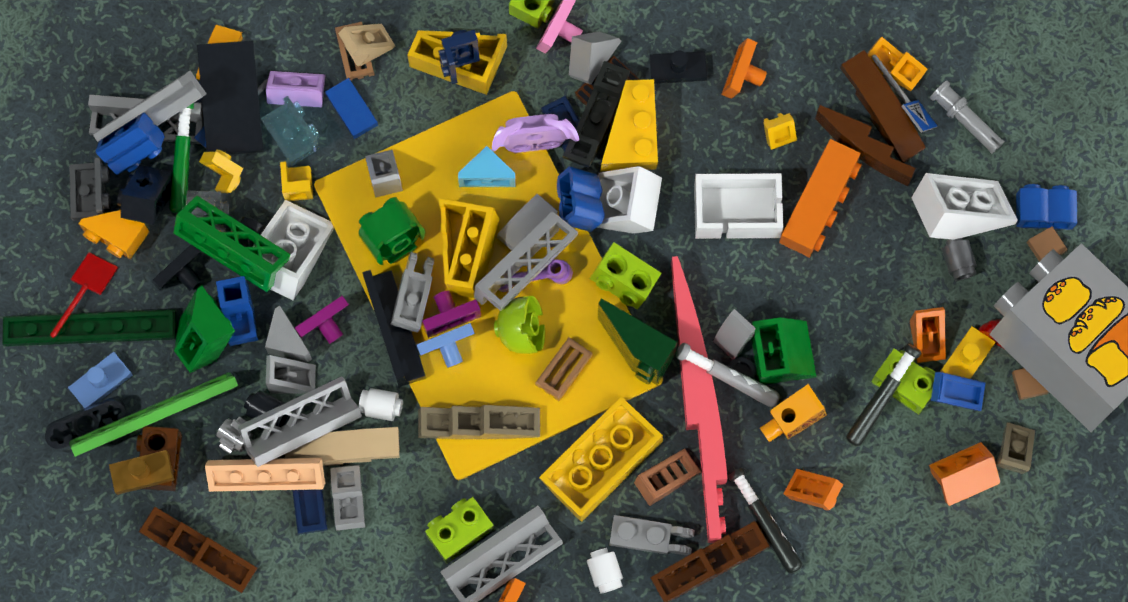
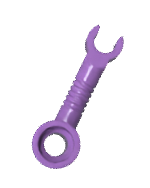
M555 259L532 281L549 278L557 284H566L571 280L573 270L567 262ZM561 267L560 272L555 274L556 268ZM528 271L515 273L511 278H524ZM508 284L502 286L499 291L507 292Z

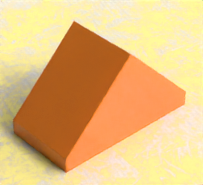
M944 307L914 311L910 319L913 344L921 351L920 357L916 358L917 363L945 360Z

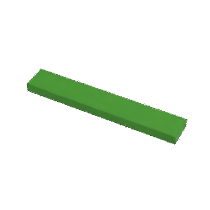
M225 373L75 438L69 442L70 447L76 457L237 387L238 384L231 373Z

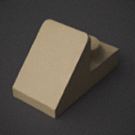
M382 24L348 26L338 33L357 66H362L395 47Z

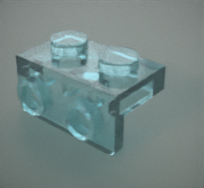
M286 96L283 98L284 104L262 117L261 121L290 165L293 166L320 149L317 141L320 135L312 123L307 125L302 118L305 116V113L297 101L292 103L290 98Z

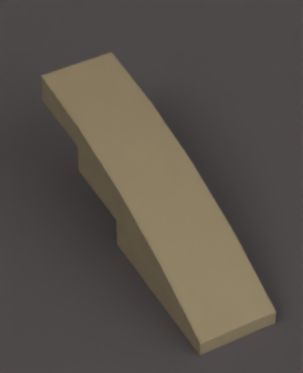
M483 405L482 407L452 406L451 408L421 407L418 409V438L516 439L540 437V408Z

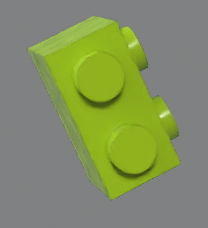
M893 349L871 382L880 387L887 375L893 372L905 351ZM913 360L900 379L901 383L892 397L919 415L931 399L935 371L928 367L922 368Z
M473 497L468 501L466 498L461 499L451 507V513L444 518L442 515H439L427 525L426 536L446 564L494 531L493 523Z

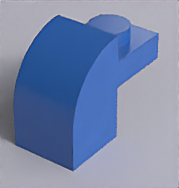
M245 276L216 281L221 311L230 320L235 330L228 342L229 345L233 346L258 341L254 318L255 313Z

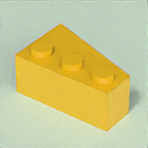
M418 30L407 54L409 67L451 82L449 76L444 77L438 51L443 49L441 39L451 37L453 32ZM476 33L480 61L457 67L458 83L456 84L487 95L507 48L506 34L492 36Z
M654 79L625 81L600 172L637 166L646 170L657 168L658 151Z
M439 198L442 220L441 232L443 234L442 250L445 285L454 295L474 298L475 285L486 275L500 218L492 207Z

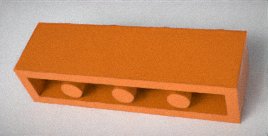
M832 139L829 140L781 235L780 244L809 258L813 250L819 252L826 236L821 234L825 226L831 228L838 214V212L834 211L837 202L843 204L850 188L846 187L849 178L855 180L862 164L858 163L860 152Z

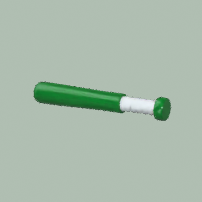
M194 103L179 113L178 136L175 139L169 205L172 213H179L187 205L191 137H189L190 111L194 109Z

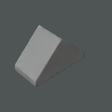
M600 31L572 36L569 76L591 85L599 74L603 62L609 60L622 41L617 37Z
M393 150L365 156L375 198L403 191Z
M280 306L275 308L265 345L268 354L303 362L311 361L312 357L282 308Z
M272 355L267 356L266 386L270 394H306L315 389L316 365Z

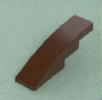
M865 50L841 64L840 69L856 89L855 95L871 115V122L888 145L894 147L893 151L899 160L904 163L923 151L926 147L913 123Z
M822 105L819 106L815 119L838 143L860 152L859 159L881 174L906 186L909 185L916 168L891 158L894 147L868 137L872 126Z
M153 507L138 531L240 593L244 591L257 570V567L183 522H179L157 507Z
M753 521L731 535L728 534L703 549L700 548L650 578L663 602H670L770 548V545L757 522Z

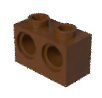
M145 426L143 427L142 435H138L136 449L137 452H140V457L167 450L174 476V481L142 489L176 491L182 433L179 429ZM165 439V445L161 450H152V444L155 440Z

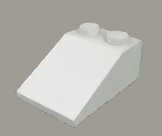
M926 173L911 197L929 237L955 240L1011 226L1018 221L998 181Z
M287 200L283 202L261 234V236L291 254L289 261L276 273L274 286L270 290L291 300L295 299L309 277L334 229L331 221ZM262 254L263 259L271 264H274L279 259L273 254Z

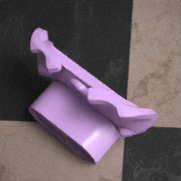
M554 114L512 118L506 121V127L500 126L492 142V151H496L499 147H505L508 151L514 153L553 149L562 145L565 139H572L577 142L579 141V136L574 126L567 119L559 121L558 116Z

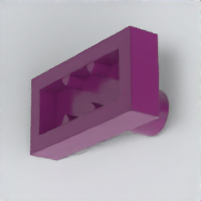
M447 290L434 296L440 314L424 319L422 322L427 337L430 338L480 318L481 311L476 299L456 307L450 291Z
M342 295L294 329L299 337L302 338L318 327L328 343L331 344L344 335L332 316L346 308L349 304Z

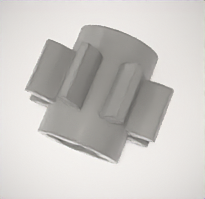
M238 417L237 420L233 419V421L229 418L226 419L216 435L220 438L219 442L221 444L219 447L229 454L233 450L243 452L245 446L237 426L247 421L241 417ZM247 432L251 441L253 438V434Z

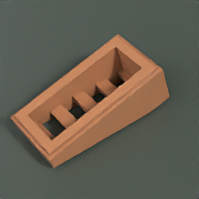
M683 449L639 474L634 484L648 505L651 506L698 476L701 471L686 449ZM679 460L688 472L685 475L676 464ZM670 466L678 479L674 480L666 468ZM657 474H661V476L667 483L666 486L662 484L660 479L657 477Z

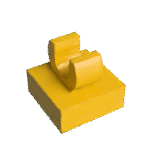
M779 113L778 117L772 120L764 119L766 140L771 150L797 141L794 119L790 113L786 115Z

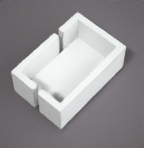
M781 173L696 174L694 183L695 239L721 238L722 233H726V238L781 237L783 230Z

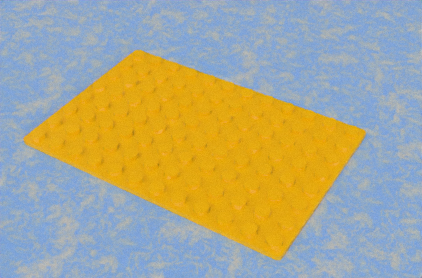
M511 91L377 152L393 150L403 191L375 198L366 158L315 181L314 187L372 308L373 305L362 272L371 270L372 276L392 270L399 291L402 274L409 257L408 255L392 264L385 260L383 261L384 265H380L358 234L361 227L359 224L360 218L368 212L374 213L383 207L384 203L390 198L397 197L399 201L405 202L425 229L423 240L419 237L415 242L417 248L413 252L417 253V263L414 272L422 274L423 265L427 257L434 258L431 273L433 278L423 320L440 314L434 296L449 290L445 285L443 234L441 232L442 220L439 198L494 208L500 218L496 237L513 216L536 194L558 211L557 215L559 216L560 199L557 193L559 173L547 150L514 153L508 151L505 147H499L496 151H493L515 172L516 187H459L458 172L486 146L492 150V142L500 126L506 127V121L512 118L529 116L517 92ZM559 228V231L550 240H563L568 234ZM574 228L578 231V236L553 259L563 260L571 266L573 275L568 283L557 284L549 278L534 280L515 297L534 296L540 304L543 315L538 316L539 326L545 325V341L541 351L531 354H520L510 351L501 342L500 337L495 335L494 322L498 320L500 310L488 300L483 305L477 301L481 311L480 318L430 338L427 337L423 322L418 333L411 331L415 344L471 323L475 333L455 341L463 362L447 368L439 348L419 355L426 379L409 385L420 407L451 408L452 406L482 407L483 405L540 408V437L436 439L456 480L467 478L607 411L620 397L629 401L663 383V377L658 385L652 382L646 384L636 378V373L631 370L598 320V303L601 298L629 315L631 314L620 298L609 291L600 289L590 279L602 257L588 231ZM496 237L486 275L511 251ZM542 247L531 259H543L547 255L546 247ZM522 266L516 273L527 272V266ZM561 267L556 268L555 274L560 272ZM498 290L494 295L501 300L508 291L501 292ZM451 293L456 307L475 300L474 298ZM569 337L592 353V357L560 401H558L554 396L546 393L544 389L537 387L535 382ZM573 347L569 348L545 383L550 384L575 350ZM580 353L554 389L559 390L583 357V354Z

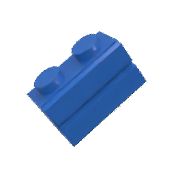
M144 112L101 139L96 148V154L104 162H107L108 167L116 175L125 170L132 172L140 165L141 160L146 157L152 159L161 152V145L165 136Z

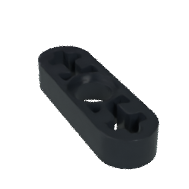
M112 397L55 420L47 426L45 440L52 448H65L70 445L69 442L126 417L125 404L120 399ZM109 405L121 409L118 411L117 418L113 419L111 415H107L102 418L104 424L99 425V418L94 411L99 410L100 415L108 412ZM82 416H90L94 420L93 428L87 431L81 430L77 425L78 419ZM72 421V427L77 434L76 436H72V431L63 435V441H59L58 438H51L55 428H58L59 431L69 429L67 422Z

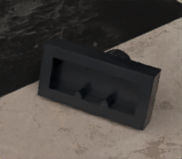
M678 50L673 53L650 54L651 79H654V84L707 81L705 51L684 52Z
M190 245L152 280V283L161 290L176 276L191 291L202 279L188 264L202 251Z

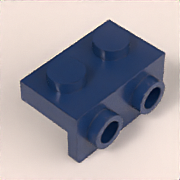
M460 30L453 33L451 37L441 39L443 49L438 51L441 60L440 65L444 77L449 76L452 84L458 83L457 67L480 61L478 39L475 30Z

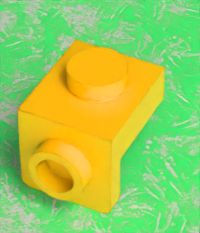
M221 150L203 153L199 162L221 175L215 191L231 193L240 183V174L243 168L232 162L231 156Z

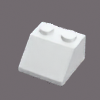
M640 166L600 172L598 175L602 186L600 200L605 217L602 224L597 228L628 233L653 231L662 177Z

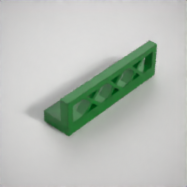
M199 196L194 197L176 215L173 232L175 235L240 276H245L246 280L265 292H268L274 286L276 273L290 259V253ZM198 207L206 212L208 217H196L191 212ZM225 224L230 227L231 232H220L215 228V225ZM238 239H249L254 242L255 247H244L239 244ZM262 254H273L279 259L274 264H271L263 259Z

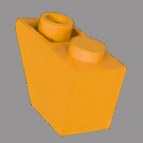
M121 210L83 218L78 223L84 231L83 236L94 244L100 241L108 246L106 250L114 256L121 258L124 255L130 260L149 233L144 223L121 218Z

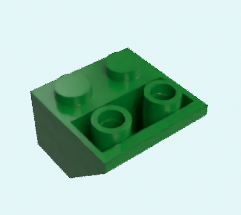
M203 286L197 288L180 318L174 352L190 373L217 361L235 332L230 320L223 315L213 297L206 292Z
M782 317L752 321L751 325L756 328L751 341L758 382L766 385L816 377L807 321Z

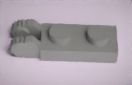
M410 252L406 268L402 274L390 324L418 333L421 328L433 278L431 273L434 258L427 257L423 265V273L421 274L414 272L417 263V253Z
M614 515L609 545L666 555L667 553L690 555L692 548L686 545L669 544L670 535L683 538L694 537L695 530L672 526V524Z

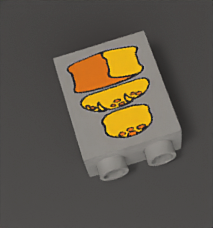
M1081 243L1065 259L1054 249L1051 250L1030 271L1029 274L1038 284L1029 292L1019 282H1016L993 306L1004 317L989 335L1079 422L1092 432L1128 397V287Z

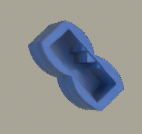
M569 166L558 175L557 193L560 199L559 216L574 228L592 232L602 224L605 217L600 200L602 194L600 179L596 174Z
M1038 184L1025 185L1016 194V218L1018 220L1016 227L1048 229L1052 226L1054 229H1073L1077 224V191L1070 190L1068 186L1064 185L1053 186L1049 190L1041 188Z

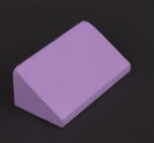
M270 71L266 86L267 103L322 107L325 75Z

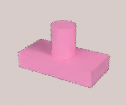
M562 0L536 49L546 54L557 36L571 42L572 36L582 34V29L566 21L576 0Z

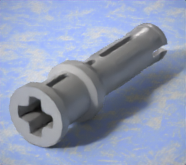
M948 80L940 85L930 96L932 101L936 100L947 111L946 115L949 118L953 119L955 117L991 154L1005 142L967 106V99L965 97L961 98L950 87Z

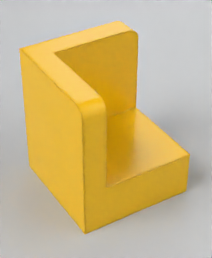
M286 161L280 162L284 199L287 201L313 199L311 167L288 168Z

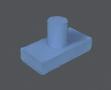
M471 323L416 344L419 355L439 348L445 364L449 368L463 362L455 341L475 333Z
M112 352L95 367L90 368L86 374L68 388L81 405L86 408L100 402L133 375L115 352Z

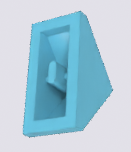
M488 146L458 172L459 187H516L515 172Z

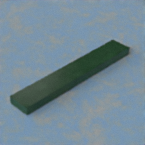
M175 310L70 314L54 338L50 334L63 314L3 317L2 344L4 346L176 340Z

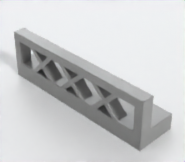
M188 71L107 123L94 133L93 136L98 142L144 112L153 121V124L158 126L206 95V92L193 73Z
M89 95L88 106L92 111L89 134L93 135L99 130L97 128L99 115H108L115 119L117 118L116 116H120L145 99ZM194 103V109L190 111V122L197 123L195 136L203 128L204 124L201 103ZM180 112L166 120L171 127L164 132L165 138L163 141L175 142L178 135L171 133L175 131L178 134ZM189 136L191 137L190 143L200 144L194 139L195 136Z
M552 211L475 285L474 299L482 305L488 300L501 311L578 236V231ZM559 228L568 234L563 240H550L559 231ZM542 247H546L547 255L543 259H531ZM522 266H527L528 274L524 278H511ZM508 284V293L500 300L494 294L503 285Z
M341 376L237 427L247 454L256 466L259 467L362 417L360 408L350 396L345 379ZM340 388L343 397L334 402L327 401L330 393ZM310 402L317 403L313 412L307 415L301 413L305 404ZM284 414L290 416L286 425L282 427L274 426L278 417ZM257 427L264 428L261 437L250 441L247 432Z
M536 506L443 569L441 574L459 602H478L562 545L563 542L549 524L544 512L539 506ZM546 531L552 538V540L544 545H534L536 538ZM516 551H526L525 558L521 561H510L512 554ZM491 568H502L500 575L495 579L486 578L487 571ZM468 584H478L476 592L467 598H464L459 591Z

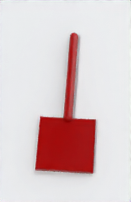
M90 252L87 254L71 278V281L82 287L51 332V337H56L87 289L99 295L102 294L116 273L117 266Z

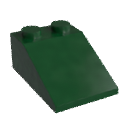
M601 298L598 303V320L631 370L636 373L635 377L646 384L652 382L658 385L675 357L677 342Z

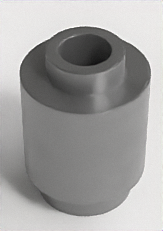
M962 238L947 240L945 242L946 246L942 248V253L949 274L953 275L955 281L964 280L976 275L975 268L977 264L969 240H962Z

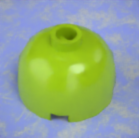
M534 296L514 298L499 312L498 320L494 322L495 335L500 337L501 342L510 351L520 354H531L543 349L545 325L539 326L538 316L543 315L538 300Z

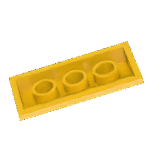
M620 397L539 479L582 522L663 442V435L625 399Z

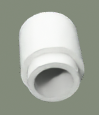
M370 388L369 391H362L359 408L361 413H365L366 417L394 421L395 416L400 417L403 399H398L399 395L396 392Z
M603 548L590 553L592 558L587 560L594 586L599 588L600 594L622 587L621 579H623L615 552H608L607 548Z

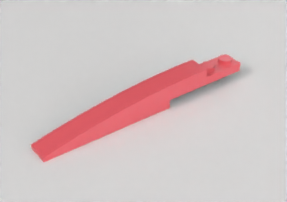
M678 256L672 257L671 270L678 347L682 343H687L692 351L708 358L696 310ZM685 359L683 361L680 360L686 430L698 429L708 543H714L721 539V534H726L725 517H719L718 507L723 505L722 488H717L716 486L726 484L728 479L721 422L712 375L708 374L707 370Z

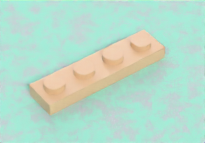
M322 458L274 459L259 467L256 466L252 459L208 460L205 465L209 492L323 489L325 486Z

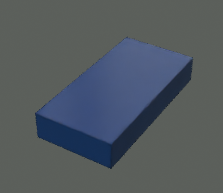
M349 78L325 91L327 98L354 139L378 126L375 117Z
M935 372L931 401L981 411L986 383L943 372Z

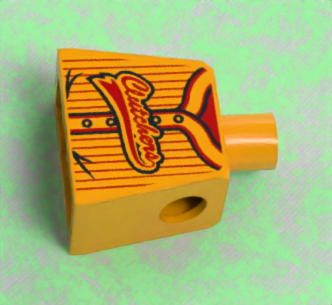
M807 384L770 410L774 419L760 427V430L768 442H771L783 433L787 439H790L827 414L824 406L809 384ZM788 414L795 415L794 421L790 423L785 422L784 418Z

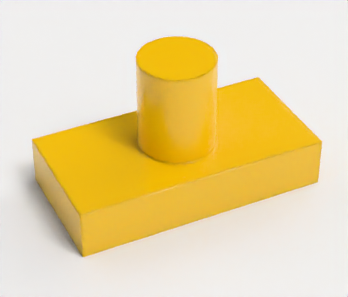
M971 326L940 372L971 379L996 342Z

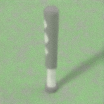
M682 343L676 352L677 359L681 361L686 359L707 370L708 374L768 407H774L780 399V395L776 390L716 360H710L692 351L687 343Z

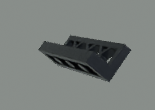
M371 270L362 272L398 386L401 387L426 379L411 330L390 324L398 295L392 270L372 276Z

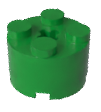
M397 197L390 198L384 203L383 207L374 213H366L359 220L361 225L358 233L359 237L380 265H384L383 261L385 260L392 264L405 258L417 248L415 245L416 240L419 237L423 240L425 237L423 226L406 203L399 201Z

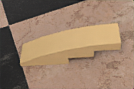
M388 427L329 432L286 453L285 459L322 458L323 466L343 465V463L371 462V459L400 458L399 428Z

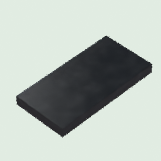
M253 41L198 44L200 85L206 92V95L202 97L206 151L215 152L216 150H221L229 155L263 152Z

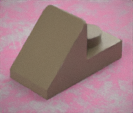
M1007 422L996 467L1020 474L1028 472L1031 467L1035 430Z

